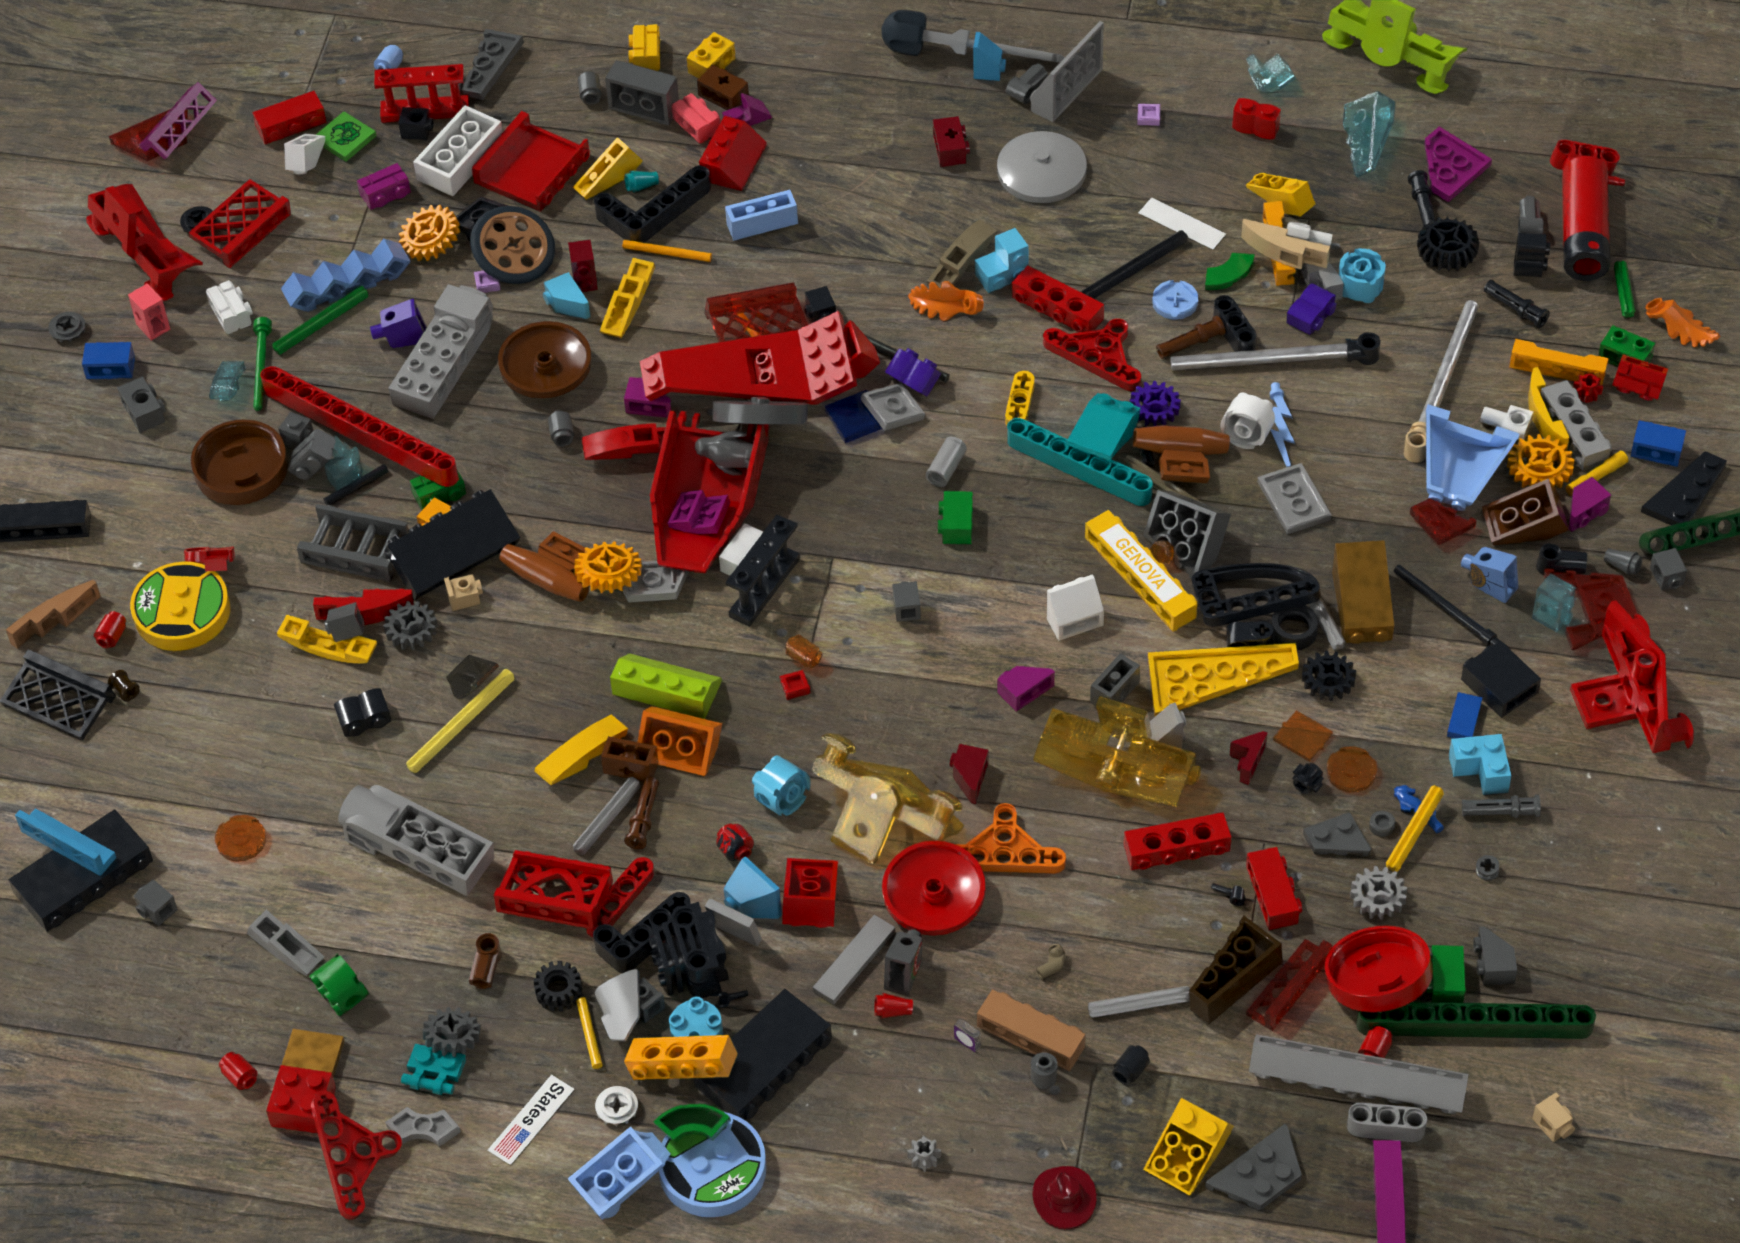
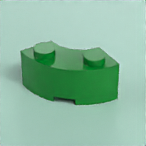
M687 1104L665 1111L653 1123L670 1140L676 1143L683 1137L693 1134L702 1135L714 1141L731 1119L726 1113L713 1106Z

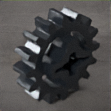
M1328 650L1325 651L1324 656L1317 652L1315 653V659L1308 657L1307 664L1303 665L1301 679L1302 682H1305V690L1311 689V696L1317 693L1320 694V700H1323L1325 696H1328L1330 701H1333L1334 696L1342 699L1343 692L1350 694L1351 687L1355 686L1356 670L1353 669V662L1346 663L1347 656L1339 658L1336 651L1333 655H1329Z

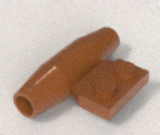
M1161 425L1135 428L1132 438L1133 447L1162 454L1159 465L1161 480L1208 483L1210 474L1208 458H1205V456L1228 453L1230 445L1228 434L1197 427Z
M553 531L539 545L538 553L511 544H507L502 549L499 557L500 561L523 579L555 595L582 602L588 595L590 587H583L582 582H577V576L573 573L575 572V559H579L578 553H585V547Z

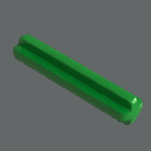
M1624 260L1616 261L1614 263V272L1622 316L1624 318H1632L1635 315V306L1627 263Z

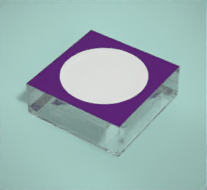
M959 1019L954 1024V1038L973 1052H976L981 1047L980 1031L964 1020Z

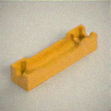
M1282 201L1265 202L1263 205V223L1283 228L1284 210ZM1271 259L1276 286L1294 284L1293 274L1296 268Z
M1515 339L1509 368L1532 372L1533 368L1538 367L1542 375L1570 381H1578L1579 375L1583 376L1591 373L1597 378H1601L1600 385H1603L1608 358L1591 354L1585 357L1540 348L1534 342Z

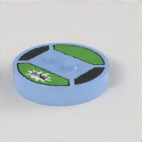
M726 1113L730 1116L731 1121L714 1141L705 1136L695 1134L683 1137L676 1143L667 1136L664 1137L662 1144L671 1154L666 1160L664 1167L658 1171L659 1178L666 1196L681 1210L700 1217H721L737 1212L747 1206L761 1190L766 1177L764 1145L757 1131L748 1122L736 1115Z

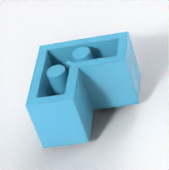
M1016 228L996 235L995 252L975 260V275L988 293L1011 284L1028 265L1029 246Z
M1502 734L1451 739L1449 760L1453 777L1478 774L1483 795L1509 792L1511 772Z

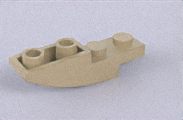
M1247 219L1242 221L1241 238L1263 255L1301 270L1304 263L1327 268L1330 246L1289 237L1288 229Z

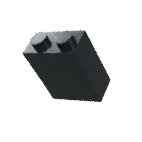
M1501 640L1493 646H1487L1481 654L1475 658H1469L1463 664L1461 680L1475 694L1482 697V700L1501 718L1539 693L1541 678Z

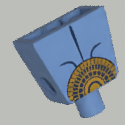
M1483 547L1475 556L1465 554L1462 558L1461 567L1471 571V584L1497 600L1506 603L1518 589L1516 556Z

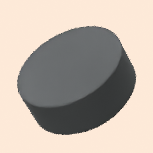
M1377 811L1370 817L1369 828L1376 836L1386 837L1393 833L1396 821L1391 813Z

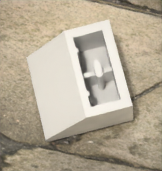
M1093 574L1079 577L1072 582L1056 585L1047 590V620L1058 641L1104 626V609Z

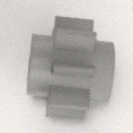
M925 1136L917 1141L912 1140V1149L907 1150L908 1158L913 1159L912 1167H919L924 1172L932 1166L936 1168V1158L941 1157V1149H936V1140L931 1141Z

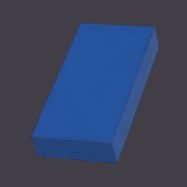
M1458 692L1447 737H1473L1482 697Z

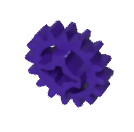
M1153 381L1152 385L1144 382V388L1137 386L1136 392L1131 393L1130 402L1134 406L1141 408L1138 422L1144 420L1145 426L1149 423L1157 426L1160 422L1162 425H1166V420L1173 422L1174 415H1179L1181 407L1179 393L1173 392V386L1166 388V382L1161 383V385H1157L1156 381Z

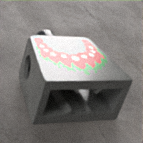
M909 930L907 933L897 932L885 956V990L909 996L922 961L923 939L921 933L917 930ZM900 964H905L903 971L899 968Z

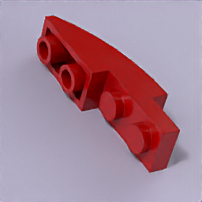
M656 423L637 424L608 429L582 437L585 460L631 458L633 454L660 453L666 427H656Z
M363 589L362 597H314L313 608L316 620H327L328 610L356 602L365 622L364 625L385 621V616H390V609L398 610V604L404 607L407 601L411 605L415 603L412 589Z

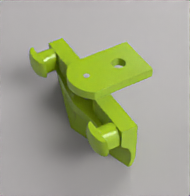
M1344 0L1330 11L1328 24L1332 28L1324 31L1322 34L1327 44L1338 49L1348 48L1354 43V40L1350 38L1351 35L1352 37L1355 36L1356 39L1359 38L1362 40L1361 47L1371 61L1380 66H1393L1402 60H1406L1407 63L1410 62L1415 66L1418 65L1419 68L1422 67V69L1426 70V74H1421L1416 78L1417 84L1425 91L1434 94L1447 90L1449 85L1444 83L1447 72L1450 71L1458 56L1467 51L1465 47L1444 45L1442 41L1425 33L1421 36L1417 35V27L1413 22L1416 9L1398 0H1372L1370 8L1361 0ZM1386 16L1392 18L1393 23L1387 21Z

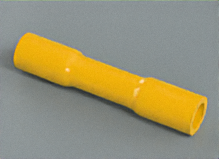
M1620 450L1586 475H1582L1566 486L1568 495L1572 497L1574 487L1590 477L1598 481L1628 463L1627 454Z

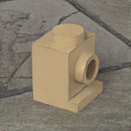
M473 574L449 580V577L444 578L452 611L481 604L479 594H483L480 580H474Z
M1557 1093L1537 1104L1532 1118L1552 1142L1561 1137L1563 1139L1567 1138L1575 1130V1127L1572 1125V1114L1566 1106H1562L1558 1102L1560 1096Z

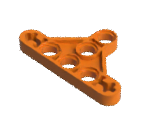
M1002 803L995 808L993 823L967 844H955L964 848L972 855H983L985 859L979 862L982 870L986 872L1055 874L1062 872L1066 867L1065 852L1060 848L1042 847L1017 825L1016 809L1008 803ZM1002 812H1008L1012 817L1009 820H1002L998 815ZM1002 833H1007L1011 836V839L1003 842L997 837ZM1000 855H1007L1010 857V860L1007 863H1000L996 858ZM1030 855L1035 857L1036 861L1032 864H1026L1022 861V858ZM1041 857H1044V863H1041ZM1052 858H1057V863H1052Z

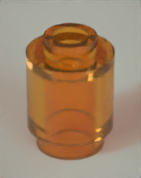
M800 634L790 637L785 644L786 655L804 667L814 668L822 658V652L819 650V647Z

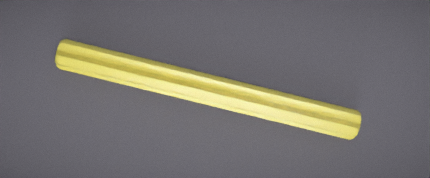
M504 669L407 761V768L411 772L417 773L514 681V674L508 669Z

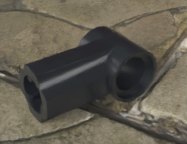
M1548 543L1540 549L1536 569L1539 573L1546 576L1553 575L1557 571L1585 574L1587 553L1561 550L1559 546Z

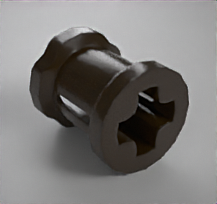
M124 670L114 672L108 679L110 687L120 694V698L124 702L134 699L140 692V686L136 682H132Z

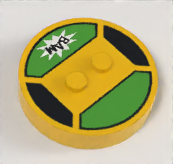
M174 562L156 568L137 584L130 601L131 615L139 635L150 645L169 651L193 649L212 640L226 625L231 609L227 588L220 575L215 571H205V565L195 562Z

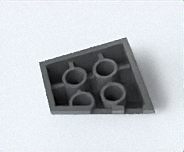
M1157 490L1143 536L1162 553L1167 554L1174 561V564L1187 572L1191 578L1194 573L1209 569L1217 560L1231 514L1173 491Z

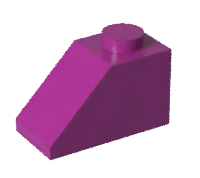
M629 377L624 395L625 412L628 414L668 418L669 411H672L671 399L665 394L653 401H649L645 396L643 379Z
M1016 666L999 676L997 679V693L1017 712L1055 686V671L1051 668Z

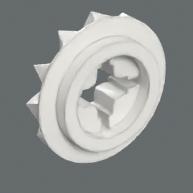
M613 1086L605 1089L599 1094L595 1103L598 1118H601L605 1124L611 1123L616 1127L623 1122L627 1124L629 1119L635 1117L638 1108L636 1095L630 1089L622 1086ZM616 1099L619 1100L621 1106L618 1113H615L612 1108L616 1103Z

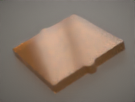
M1296 710L1287 722L1282 723V728L1273 737V741L1310 762L1319 750L1324 749V744L1333 735V731Z

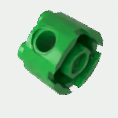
M336 954L309 976L318 992L324 999L330 1002V1006L339 1017L369 995L364 984L358 980L355 972L339 954Z

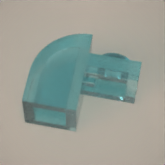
M1254 54L1246 59L1250 66L1248 68L1249 75L1257 90L1269 93L1280 90L1296 79L1289 64L1279 54H1276L1264 64Z
M335 436L336 442L332 449V456L334 458L324 465L328 481L337 491L360 478L363 468L358 448L350 449L346 442L342 443Z

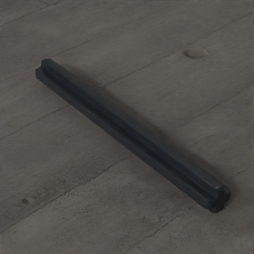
M1179 230L1080 292L1095 299L1188 241L1187 233Z

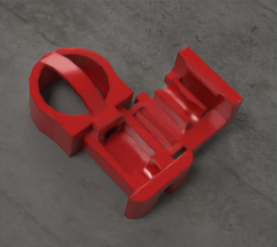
M234 546L188 548L184 550L185 562L205 563V571H227L228 559L229 562H233L235 559Z

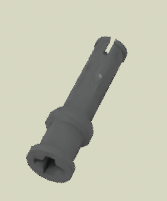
M1535 794L1534 797H1518L1513 795L1510 799L1462 800L1461 803L1462 816L1511 814V817L1518 818L1519 815H1535V817H1540L1541 814L1539 794Z

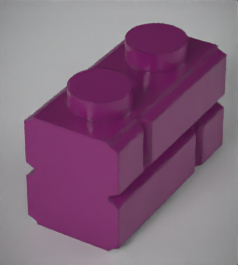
M398 163L357 180L359 194L370 210L383 207L388 202L397 198L401 199L411 193L408 177Z

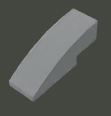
M1304 263L1302 270L1299 269L1307 287L1313 283L1335 294V300L1342 299L1344 283L1330 263H1328L1327 268Z
M267 909L248 927L247 934L279 960L305 976L325 958L287 923L285 925L282 924Z

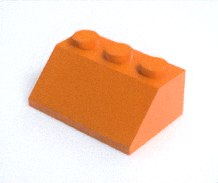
M651 706L643 710L637 742L657 747L658 765L706 776L718 748L722 723Z

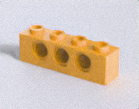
M729 1035L633 1038L624 1063L633 1080L729 1077L738 1053Z

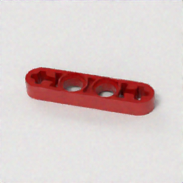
M636 858L611 886L598 914L597 924L601 921V925L613 926L654 877V865L649 858ZM625 884H632L634 886L631 892H622L620 890ZM610 902L619 904L618 908L613 911L607 910L605 906ZM585 928L587 934L593 937L595 929Z

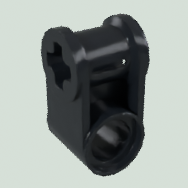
M1267 621L1232 622L1226 628L1227 647L1262 645L1261 641H1264V645H1274L1272 638L1273 626Z

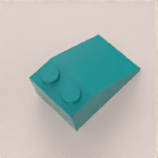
M1097 393L1088 402L1066 445L1111 460L1133 436V431L1137 428L1141 408L1134 406L1131 402L1114 399L1108 394Z

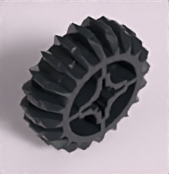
M1448 216L1443 220L1438 217L1436 221L1430 220L1428 224H1424L1422 230H1420L1417 250L1419 257H1423L1424 263H1429L1431 268L1437 266L1439 271L1442 268H1446L1448 272L1451 268L1458 271L1460 266L1466 268L1468 263H1473L1478 254L1480 242L1477 231L1473 230L1472 225H1467L1465 220L1459 222L1457 217L1454 220L1449 219Z

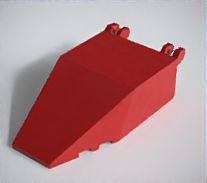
M670 410L650 491L657 563L659 567L706 573L754 507L769 441L770 427L769 424H758L756 430V424H749L747 436L738 437L753 443L748 469L736 468L742 472V475H730L719 469L712 460L698 455L695 451V442L698 439L717 436L725 432L699 429L700 413L694 414L691 427H685L687 412L681 411L677 418L675 411ZM703 490L706 497L728 495L731 503L718 533H689L668 526V521L681 492Z

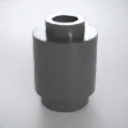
M590 71L582 73L578 77L580 98L585 104L594 105L600 101L602 95L599 76Z
M564 411L552 413L548 417L551 440L560 447L571 444L574 430L570 414Z
M1046 1052L1038 1053L1031 1060V1081L1040 1089H1048L1057 1081L1058 1064L1052 1054Z

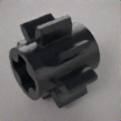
M1306 763L1304 766L1299 764L1293 771V785L1299 792L1303 794H1310L1311 791L1317 793L1323 786V772L1317 765L1313 763Z

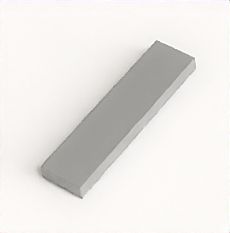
M873 915L813 986V992L834 1005L895 933V927L878 916Z

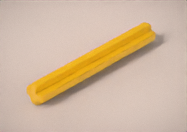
M1436 785L1430 787L1386 862V867L1393 872L1400 870L1444 795L1442 788Z

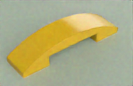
M1535 367L1532 371L1528 393L1529 410L1534 411L1533 422L1544 439L1548 435H1550L1551 441L1560 439L1559 446L1567 444L1568 449L1569 435L1562 420L1552 422L1540 395L1541 389L1546 384L1539 368Z
M290 615L285 616L277 632L279 638L301 650L326 659L346 663H368L377 645L376 640L362 636L335 642L332 634L329 635L326 631L310 627L309 621Z

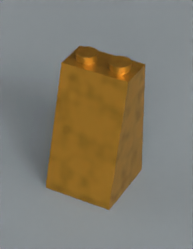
M1385 541L1335 543L1332 575L1344 640L1346 643L1353 644L1393 640L1394 618Z

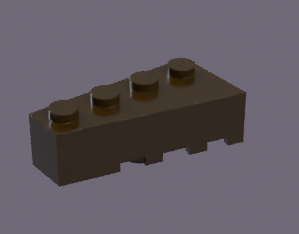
M1243 915L1237 929L1230 933L1224 947L1217 951L1213 962L1204 969L1189 990L1190 1010L1208 1024L1212 1023L1283 963L1282 943Z

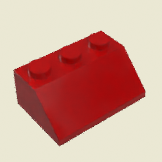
M724 116L700 158L699 165L709 169L712 184L742 191L767 146V142L745 121Z

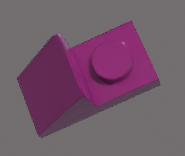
M741 93V106L722 112V119L724 116L743 120L750 126L771 119V114L763 101Z

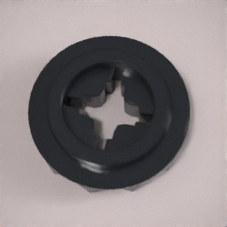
M197 206L185 211L180 218L183 231L190 232L198 225H195V222L205 219L213 210L208 207ZM210 230L201 231L198 235L201 236L203 232L209 233Z

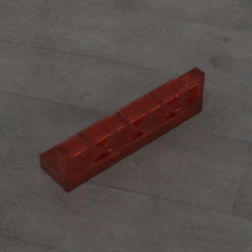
M1304 939L1246 1011V1015L1273 1031L1325 967L1326 957L1333 945L1323 940L1317 946ZM1307 949L1313 954L1307 961L1303 962L1301 955ZM1300 969L1292 980H1288L1287 972L1289 970ZM1285 987L1277 998H1273L1272 991L1274 988ZM1271 1005L1265 1012V1017L1256 1012L1260 1006Z

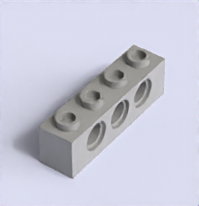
M1567 380L1542 388L1540 395L1552 422L1562 420L1569 435L1568 450L1572 451V456L1582 472L1601 465L1609 458L1612 447L1609 440L1605 439L1602 435L1599 424L1591 418L1588 407L1580 401L1577 390L1572 388Z

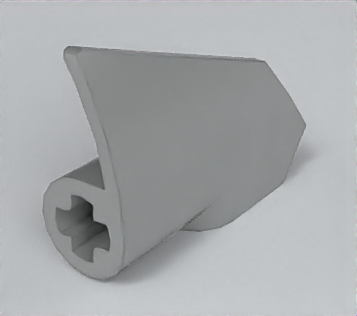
M637 969L622 973L606 981L595 990L596 999L604 1014L601 1020L611 1041H627L632 1029L640 1018V972Z

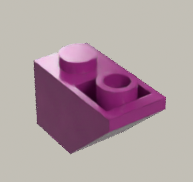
M1590 477L1573 489L1569 518V530L1571 532L1579 527H1585L1591 520L1597 516H1603L1609 510L1611 494L1593 477Z

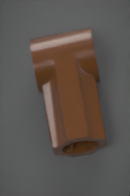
M491 933L482 934L476 940L477 950L469 983L479 989L492 987L497 963L502 957L499 940ZM487 948H494L491 951H484Z

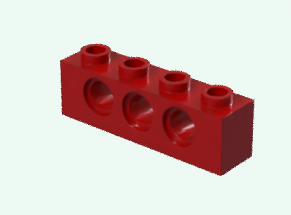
M1028 265L1012 282V298L1032 307L1039 313L1053 318L1059 323L1069 326L1076 332L1093 331L1104 320L1103 303Z
M1224 812L1124 831V849L1130 869L1145 870L1152 866L1171 865L1177 861L1196 860L1203 856L1221 855L1231 850V834Z

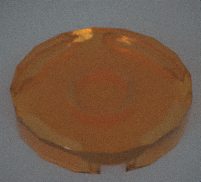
M1355 746L1343 747L1330 755L1326 766L1327 777L1331 784L1339 790L1348 793L1361 792L1368 789L1374 783L1377 776V763L1365 749Z
M235 815L229 818L230 820L225 824L223 822L219 825L215 833V844L219 853L227 860L239 862L252 859L263 850L266 844L265 829L255 817Z

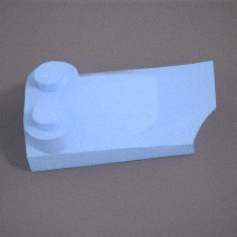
M630 1126L571 1175L568 1180L602 1220L604 1218H611L617 1214L620 1205L664 1167L671 1153L652 1132H639Z

